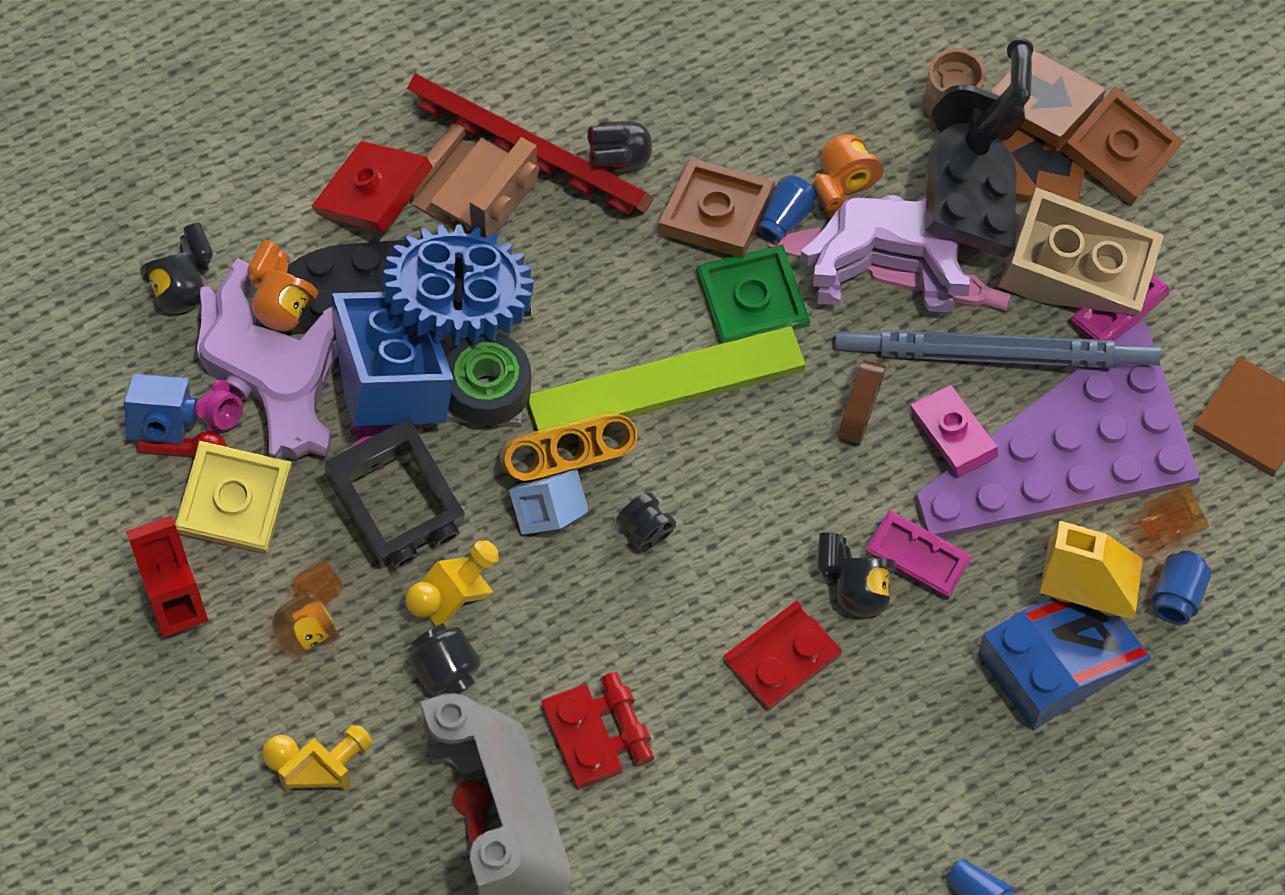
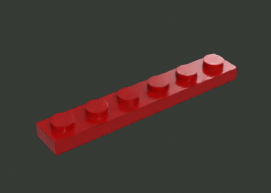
M414 73L407 87L409 91L419 97L416 105L438 117L442 110L456 116L453 124L464 127L466 132L477 136L480 129L493 135L494 138L491 143L508 153L521 137L537 146V166H539L540 170L552 176L556 168L570 175L568 184L589 195L596 188L609 195L606 201L608 205L627 215L631 214L633 208L645 214L654 200L646 191L599 167H592L590 162L417 73Z

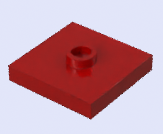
M360 141L311 206L316 214L323 218L384 233L433 166L427 156Z

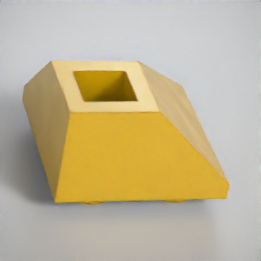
M1059 521L1049 538L1039 593L1052 596L1061 602H1072L1097 609L1109 616H1121L1133 620L1137 607L1143 558L1107 534Z

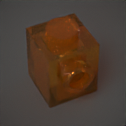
M1189 483L1145 502L1142 508L1146 515L1139 518L1150 544L1159 541L1162 549L1197 535L1209 527Z

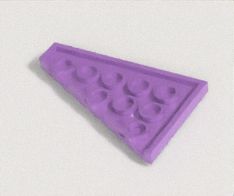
M1146 322L1136 323L1114 340V345L1154 347ZM1113 364V368L1081 366L991 436V439L998 447L997 458L959 477L949 468L917 493L916 502L925 530L940 538H946L1196 485L1200 480V476L1161 365Z

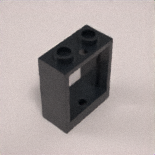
M409 418L325 461V476L380 569L389 564L394 569L401 568L418 557L417 549L432 541L436 547L442 546L460 534L458 528L463 525L465 513ZM410 452L444 512L386 542L351 481Z

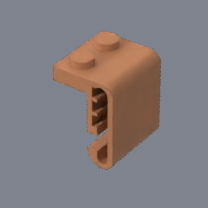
M452 124L426 155L433 168L407 202L455 230L457 224H461L464 233L471 234L476 227H479L481 230L480 237L486 239L488 236L499 231L537 183L539 173L537 146L522 137L509 153L483 138L475 146H472L462 140L465 136V128Z

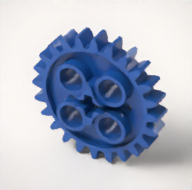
M457 224L454 233H448L443 225H438V232L435 235H432L423 228L420 231V240L407 235L405 237V245H395L393 247V256L386 258L382 288L385 289L384 301L391 303L392 315L403 314L402 325L404 327L415 323L418 324L417 335L422 336L429 330L435 332V342L439 343L445 335H450L454 345H459L462 336H468L470 341L477 345L480 334H484L494 341L497 336V328L509 334L512 330V323H522L524 311H529L534 284V280L530 279L531 266L523 265V253L512 254L513 244L511 242L500 246L497 245L498 234L494 233L486 239L480 237L481 230L479 227H476L471 234H465L461 224ZM455 258H460L463 261L461 279L462 300L461 310L459 311L453 308Z

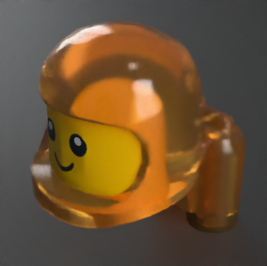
M326 558L294 577L291 584L294 598L283 604L274 613L271 622L273 634L278 643L288 653L304 655L322 641L332 640L334 642L341 638L334 629L335 623L325 606L345 586Z

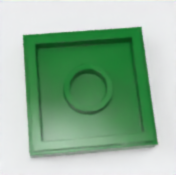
M783 244L746 253L743 259L733 256L696 266V272L721 344L792 326L793 330L810 326V318Z

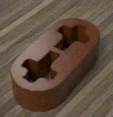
M863 359L844 412L838 438L857 444L862 443L883 381L885 365Z

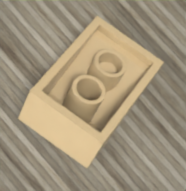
M1036 187L1021 213L1015 232V249L1007 256L998 287L1040 303L1139 315L1142 311L1164 235Z

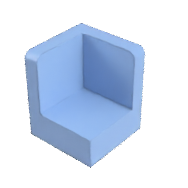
M577 468L534 480H525L509 489L522 535L561 529L588 512V505Z

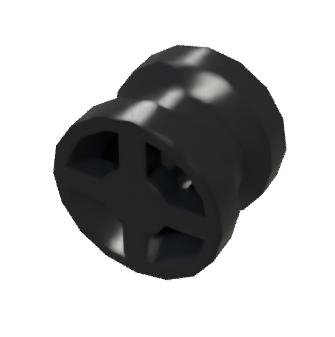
M645 493L632 500L616 518L618 526L623 531L630 532L634 536L633 544L640 552H646L658 542L666 539L676 527V521L669 513H662L658 508L659 500L653 493Z

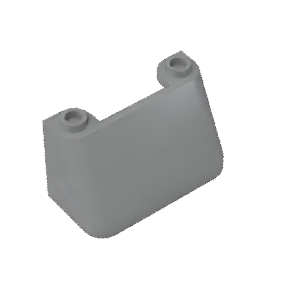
M455 693L420 701L425 742L432 765L440 762L451 764L459 770L463 780L486 773L503 826L480 835L472 845L470 859L477 893L474 895H563L569 888L571 881L570 864L527 733L522 724L506 714Z

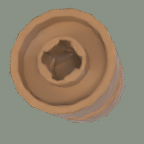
M960 48L945 49L936 54L930 62L923 107L925 113L933 122L931 106L947 88L955 85H971L983 89L986 70L984 63L976 54Z

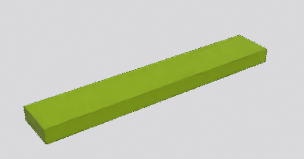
M788 326L531 393L528 405L536 430L538 431L603 413H616L632 417L804 372L806 364L793 328Z

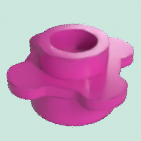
M224 380L216 381L212 386V391L206 393L195 405V415L204 419L207 424V431L218 433L220 429H231L239 422L242 416L243 403L237 395L229 391L230 385Z

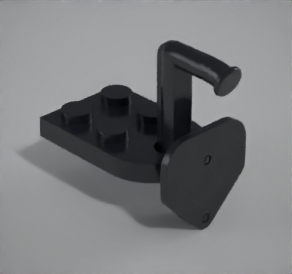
M1017 38L1007 46V55L1011 59V84L1001 95L971 85H955L947 88L931 106V115L940 135L931 145L928 156L925 231L1004 258L1015 249L1017 174L1013 157L1002 141L1011 138L1024 124V106L1031 97V56L1034 48L1031 41L1025 38Z

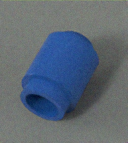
M1180 551L1166 557L1152 595V601L1154 602L1153 612L1157 617L1171 624L1185 625L1189 623L1191 617L1197 615L1212 575L1210 567L1202 556L1191 551Z

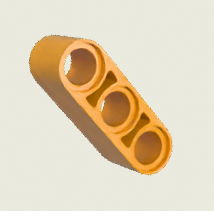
M603 413L515 436L507 440L499 454L500 464L503 470L514 478L522 481L534 480L623 456L635 447L638 439L637 429L628 417L616 413ZM618 421L624 429L623 440L615 447H608L602 439L603 430L607 424ZM573 433L578 438L579 450L574 457L563 459L557 452V443L563 435ZM528 445L534 452V462L529 469L517 471L512 465V454L516 448Z

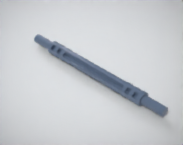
M883 330L882 334L836 333V350L881 352V357L1113 368V364L1160 366L1161 347L1114 345V340Z

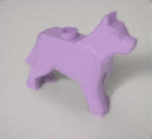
M895 195L884 196L881 199L857 197L846 200L837 209L823 231L801 250L800 262L807 267L815 265L813 286H819L818 304L840 305V283L861 274L873 263L900 270L919 272L921 275L924 305L927 310L951 312L953 295L968 296L970 277L965 276L957 261L961 243L925 231L926 198L915 202L904 201L901 197Z
M237 258L231 266L230 273L216 294L209 286L201 287V328L197 345L199 361L210 376L217 380L228 382L230 385L229 391L237 395L241 400H246L250 396L260 401L268 420L270 457L281 460L284 456L296 460L309 453L326 457L330 450L331 435L330 430L317 419L316 404L322 395L330 372L340 362L332 307L323 311V314L300 340L270 329L255 326L251 307L245 297V294L251 290L254 284L249 280L247 271L249 263Z

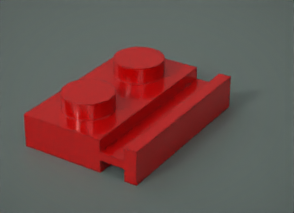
M798 600L723 655V662L731 668L738 679L767 712L842 655V649L812 616L809 617L805 613Z

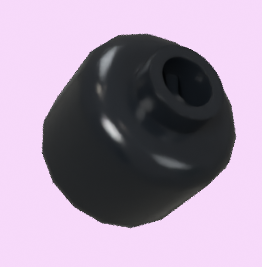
M441 623L411 643L414 650L409 655V664L429 694L439 695L447 691L448 694L455 693L459 695L476 683L471 675L479 669L481 661L460 628L450 627L447 629L444 623Z

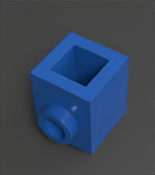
M133 374L124 401L126 439L182 444L187 427L195 426L197 419L195 415L197 398L190 397L189 378Z

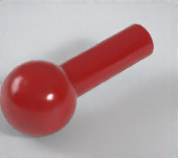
M204 431L193 439L184 438L182 444L138 440L137 451L143 454L192 457L194 460L200 441L227 447V443L219 433Z
M474 779L460 783L456 787L452 798L456 811L466 818L471 848L480 835L488 832L485 813L492 802L489 788L483 782Z

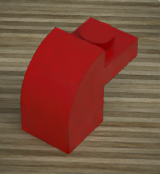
M172 515L127 530L126 534L162 636L166 637L209 622Z

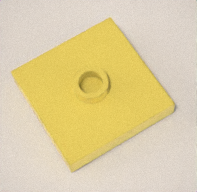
M200 441L175 523L178 533L268 554L291 474L292 463Z

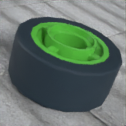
M480 334L477 345H474L469 337H465L460 341L459 345L451 348L446 357L454 379L449 407L461 419L474 425L495 426L510 421L523 411L531 393V366L526 352L514 340L497 334L496 340L492 341L484 334ZM483 376H493L497 378L494 382L482 383L478 381V379Z

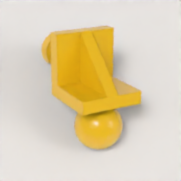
M479 540L470 549L471 556L469 559L462 557L437 561L420 582L415 583L408 589L405 603L409 612L420 618L430 617L436 626L441 623L445 625L465 602L483 600L492 595L494 592L480 574L485 568H492L499 560L497 548L488 541Z
M351 725L344 732L346 737L330 752L315 738L299 751L296 742L286 735H276L264 744L262 757L268 768L278 772L281 787L288 793L293 788L339 787L345 792L351 786L349 772L344 765L358 752L364 754L372 747V739L361 726Z

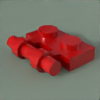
M610 672L600 678L606 694L598 699L593 700L585 683L541 700V706L577 790L622 774L623 768L617 755L631 751L637 766L646 765L654 760L653 753L648 744L651 741L650 734L646 725L639 723L632 707L635 700L628 686H623L617 672ZM614 713L622 733L610 738L601 717Z

